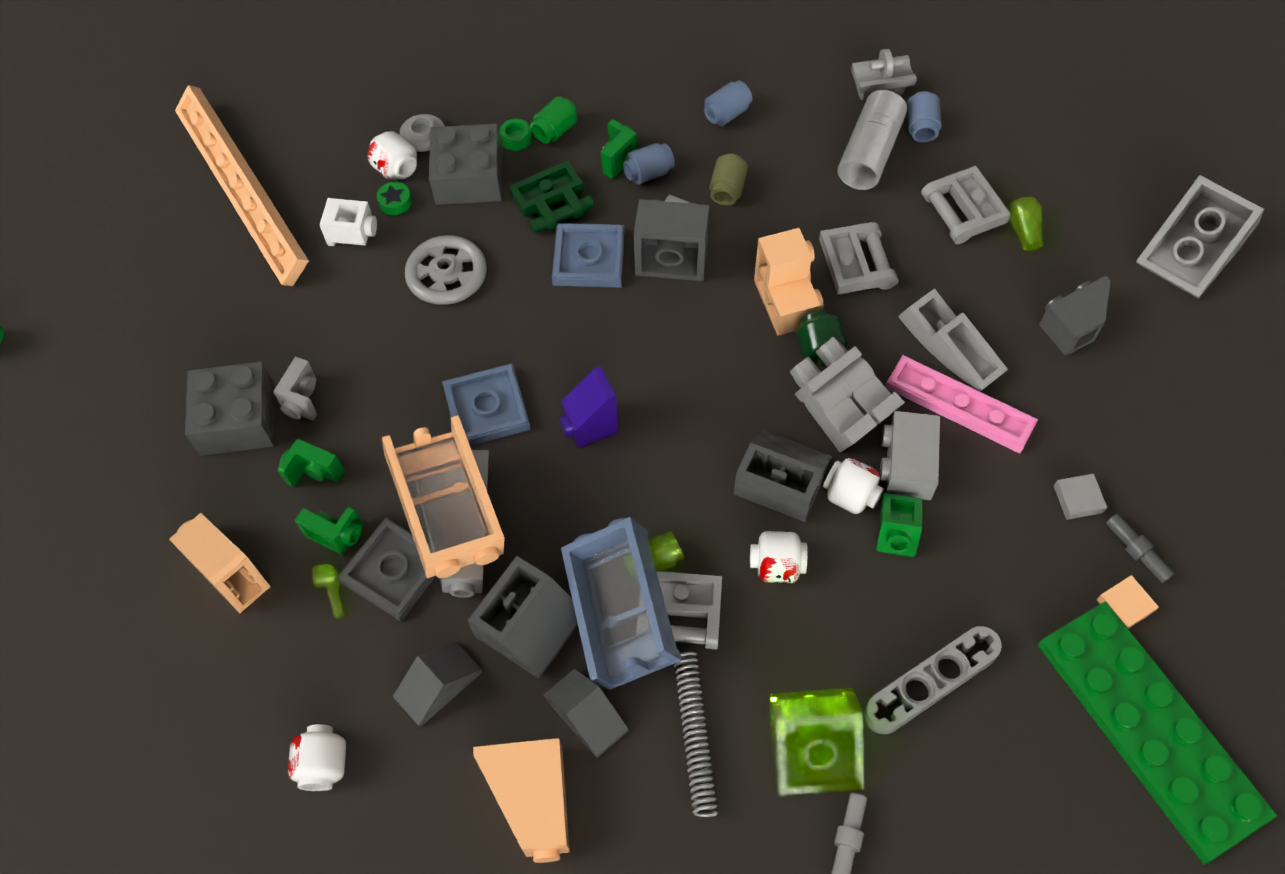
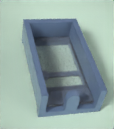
M631 517L616 519L609 523L608 527L592 534L580 535L574 542L561 547L590 681L609 690L682 661L680 651L676 648L647 538V535H649L648 531Z

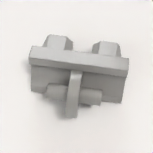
M890 49L880 50L878 60L852 63L851 72L861 100H867V97L877 90H888L902 95L906 87L916 84L917 77L911 69L909 56L892 57Z

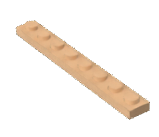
M188 85L175 109L177 115L281 285L294 286L309 262L308 258L201 89Z

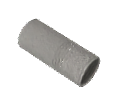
M877 90L867 97L837 170L840 179L851 188L868 190L878 184L907 113L906 102L898 94L888 90Z

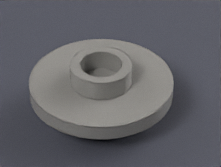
M419 114L407 119L403 123L400 135L412 144L417 152L430 151V127H444V124L436 116Z

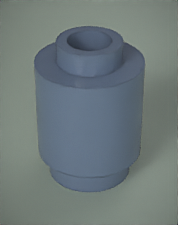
M742 81L729 82L705 99L704 113L707 119L719 126L726 125L748 109L749 104L752 102L751 91Z
M928 91L918 92L907 101L908 131L915 141L930 142L937 138L941 130L940 99L936 94Z
M654 143L626 154V161L623 162L626 177L629 180H633L637 185L667 175L669 170L675 166L673 153L665 143L661 145Z

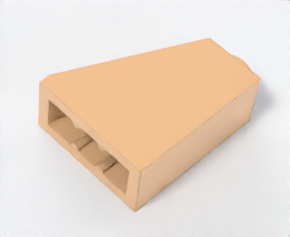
M202 513L182 524L177 533L169 539L239 614L271 587L249 558Z
M560 739L473 747L474 757L526 857L533 856L534 862L546 863L560 860V853H569L563 749Z

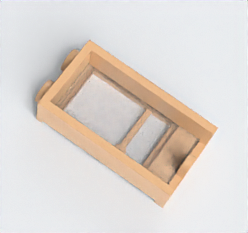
M459 416L451 417L450 433L431 438L428 428H419L413 433L414 443L395 449L390 435L382 437L384 456L394 480L426 578L433 576L438 578L449 577L457 573L461 567L474 563L476 565H486L498 559L499 555L504 554L505 538Z

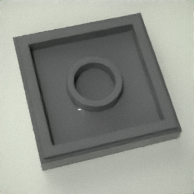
M385 517L337 579L347 588L402 622L436 576L426 578L412 533ZM427 543L430 553H433L431 545Z

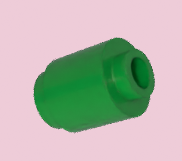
M555 97L534 115L533 122L530 123L533 135L544 144L558 140L577 122L576 106L567 98Z

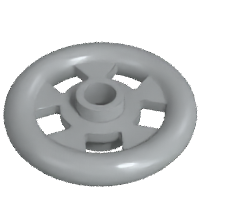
M453 235L434 237L420 244L410 254L405 265V280L411 292L425 302L436 305L458 303L472 296L481 287L487 271L486 259L480 248L466 238ZM446 249L459 250L457 256L444 254ZM428 255L434 257L429 266L421 264ZM472 262L473 271L463 272L462 263ZM445 265L450 266L447 269H440L442 266ZM427 276H430L435 282L429 288L421 282ZM457 280L460 281V287L447 291L445 285L452 284Z

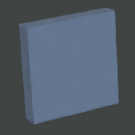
M557 223L552 272L553 286L622 288L625 225Z
M513 363L442 381L451 417L459 416L470 446L531 430Z

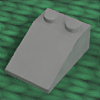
M1199 175L1137 259L1136 264L1199 299L1260 223L1264 209Z

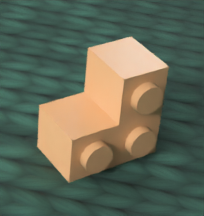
M800 228L758 238L754 282L778 336L796 331L797 327L801 324V318L810 313L820 311L824 307L820 291L818 289L814 290L811 284L810 265L815 258L814 249L809 240L805 241Z

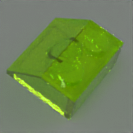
M853 688L769 694L770 732L779 796L864 789L863 712Z

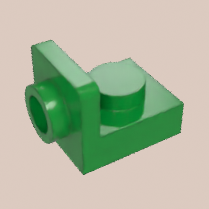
M614 119L607 124L609 141L601 150L603 174L612 180L623 170L626 154L637 150V133L629 126L622 125Z
M296 439L291 449L283 453L278 467V472L285 483L292 487L296 486L304 473L317 481H323L326 478L337 484L345 473L335 454L300 439Z
M883 493L880 531L876 549L878 552L914 557L922 531V498Z
M347 507L338 521L325 512L319 511L316 515L304 508L294 520L305 537L340 555H343L349 546H353L358 541L363 526L357 511L351 507Z

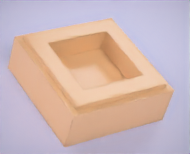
M1132 575L1101 594L1097 599L1100 604L1106 601L1128 629L1159 608Z

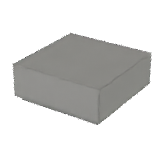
M1094 474L1057 480L1054 484V489L1066 520L1102 514L1107 509Z

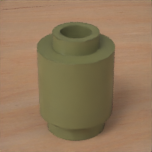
M730 153L722 155L716 160L709 191L711 192V199L717 204L730 206L735 204L736 200L741 197L748 172V164L739 155Z

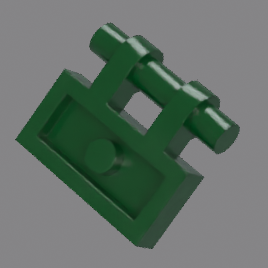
M568 160L509 185L510 195L524 218L536 212L539 217L529 221V226L533 233L546 229V231L552 230L557 227V223L570 217L573 219L579 218L584 215V211L595 206L590 195L580 199L576 196L584 192V186ZM561 201L565 202L566 205L553 211L549 208Z

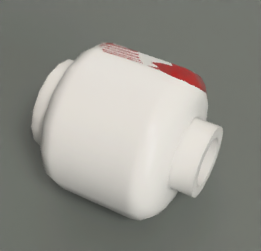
M393 131L384 132L371 141L368 150V161L386 179L391 181L408 178L415 171L417 151L400 134Z
M847 458L843 462L837 460L823 485L828 490L827 498L830 502L853 514L861 513L866 506L874 509L884 488L878 486L880 480L879 471L855 458Z
M764 531L759 537L758 544H751L750 568L758 569V576L763 582L795 583L800 574H806L807 543L801 542L798 534L795 532Z
M308 726L307 732L301 733L291 740L288 764L290 779L297 782V787L301 790L326 791L332 789L333 783L341 780L344 776L345 739L333 733V727Z

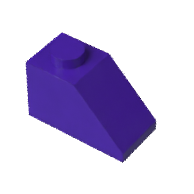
M602 366L594 368L562 400L564 415L559 417V422L565 437L572 436L577 448L619 433L616 395Z

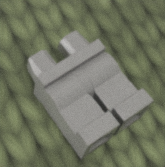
M833 337L816 351V354L827 366L825 370L821 372L808 356L797 364L790 373L801 388L795 395L801 403L804 401L808 411L841 453L856 443L905 402L896 392L891 394L875 376L871 366L860 357L862 354L856 346L847 351Z

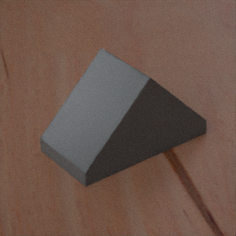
M453 642L418 655L393 697L414 722L421 727L483 671L457 642Z
M575 668L543 695L596 758L600 757L628 732L627 726L601 688Z

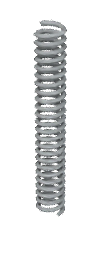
M693 651L680 653L682 661L677 662L674 666L677 669L675 674L678 675L676 678L678 681L677 687L680 688L678 690L680 694L678 699L681 701L679 706L682 707L680 710L683 714L681 719L684 720L682 722V726H684L682 731L685 733L683 736L686 740L684 745L687 747L685 752L688 753L686 759L689 760L687 766L690 767L687 771L690 773L688 779L691 780L689 786L692 787L690 793L693 794L691 800L694 801L692 807L695 808L693 814L699 817L717 816L718 812L701 813L698 811L716 809V804L702 806L697 804L715 802L716 798H696L715 794L714 790L696 792L698 789L713 788L715 786L713 783L695 785L697 782H710L714 779L712 776H704L710 775L713 771L705 769L712 765L710 762H706L711 759L710 756L706 755L710 750L702 749L708 747L709 744L703 742L708 739L704 735L707 733V730L701 729L707 724L702 722L706 717L702 716L705 711L700 709L704 704L700 703L703 698L699 696L702 693L699 690L701 685L698 683L701 679L696 677L700 674V672L696 671L699 668L696 665L698 660L694 658L697 656V653ZM693 762H703V763H698V764H695V765H694V764H691V763H693Z

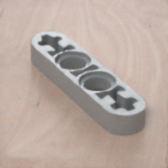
M985 626L974 627L883 688L866 705L864 719L867 726L876 733L890 734L990 666L1001 652L1002 644L998 634ZM976 641L978 643L984 641L988 643L989 648L986 652L983 650L979 651L968 661L965 654L972 649ZM943 659L955 661L960 668V676L954 679L944 677L938 669L939 661ZM910 681L922 682L928 690L927 699L923 701L911 699L906 692V684ZM898 698L901 706L892 713L890 717L892 722H889L886 718L878 720L875 717L878 711V704L881 708L885 709Z

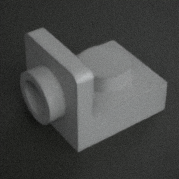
M295 356L273 392L281 405L280 409L286 415L294 419L304 417L314 421L317 412L308 397L313 393L317 379L307 360Z

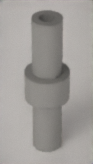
M850 794L843 826H838L834 845L838 849L832 874H850L855 852H860L864 836L860 829L867 798L863 795Z

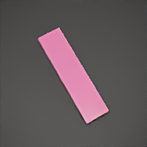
M902 355L885 386L888 390L896 392L898 395L1018 453H1021L1038 421L1037 418Z

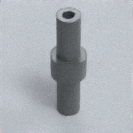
M1118 513L1106 522V525L1127 546L1125 551L1136 562L1140 560L1161 583H1164L1175 574L1152 550L1155 546L1144 534L1139 536Z

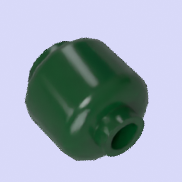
M820 310L800 319L801 324L796 329V338L804 359L809 356L813 362H818L820 367L826 366L816 354V351L833 337L847 348L848 341L838 316L828 314L827 310Z

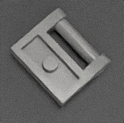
M977 166L932 181L921 190L924 199L933 204L950 229V237L955 244H962L969 240L971 236L1008 223L1011 215ZM948 192L951 194L969 221L961 222L943 194Z
M869 222L820 231L819 241L837 295L877 287L887 290L898 284L899 280L896 271L890 268L880 240L882 233L877 223ZM859 241L867 243L876 271L870 272Z
M656 571L669 616L707 618V628L671 625L675 642L706 644L705 649L718 650L722 576ZM641 593L640 606H643L645 604ZM647 612L638 616L637 635L651 630Z

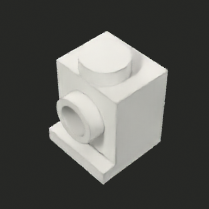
M328 198L320 221V228L328 246H335V243L366 246L368 236L374 237L376 234L377 219L375 216H372L367 201Z

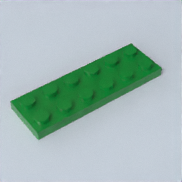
M1106 601L1038 643L1037 646L1203 865L1211 862L1277 817L1276 813Z

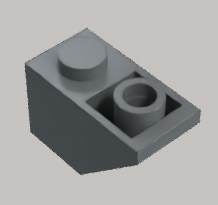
M1107 276L1094 282L1086 281L1077 287L1073 293L1065 297L1059 295L1045 306L1046 312L1039 325L1065 356L1094 342L1106 320L1111 283Z

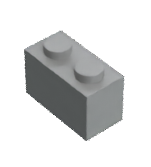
M894 411L890 425L884 424L881 446L887 447V458L882 457L879 474L880 480L886 481L885 493L922 498L924 500L932 499L938 486L940 416Z

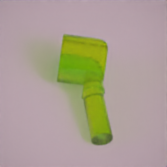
M330 564L314 566L312 574L315 588L327 587V594L335 619L343 617L344 612L337 587L340 583L337 579L339 572Z

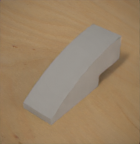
M935 288L898 316L909 331L934 357L978 391L983 390L1008 370L963 312L956 316Z

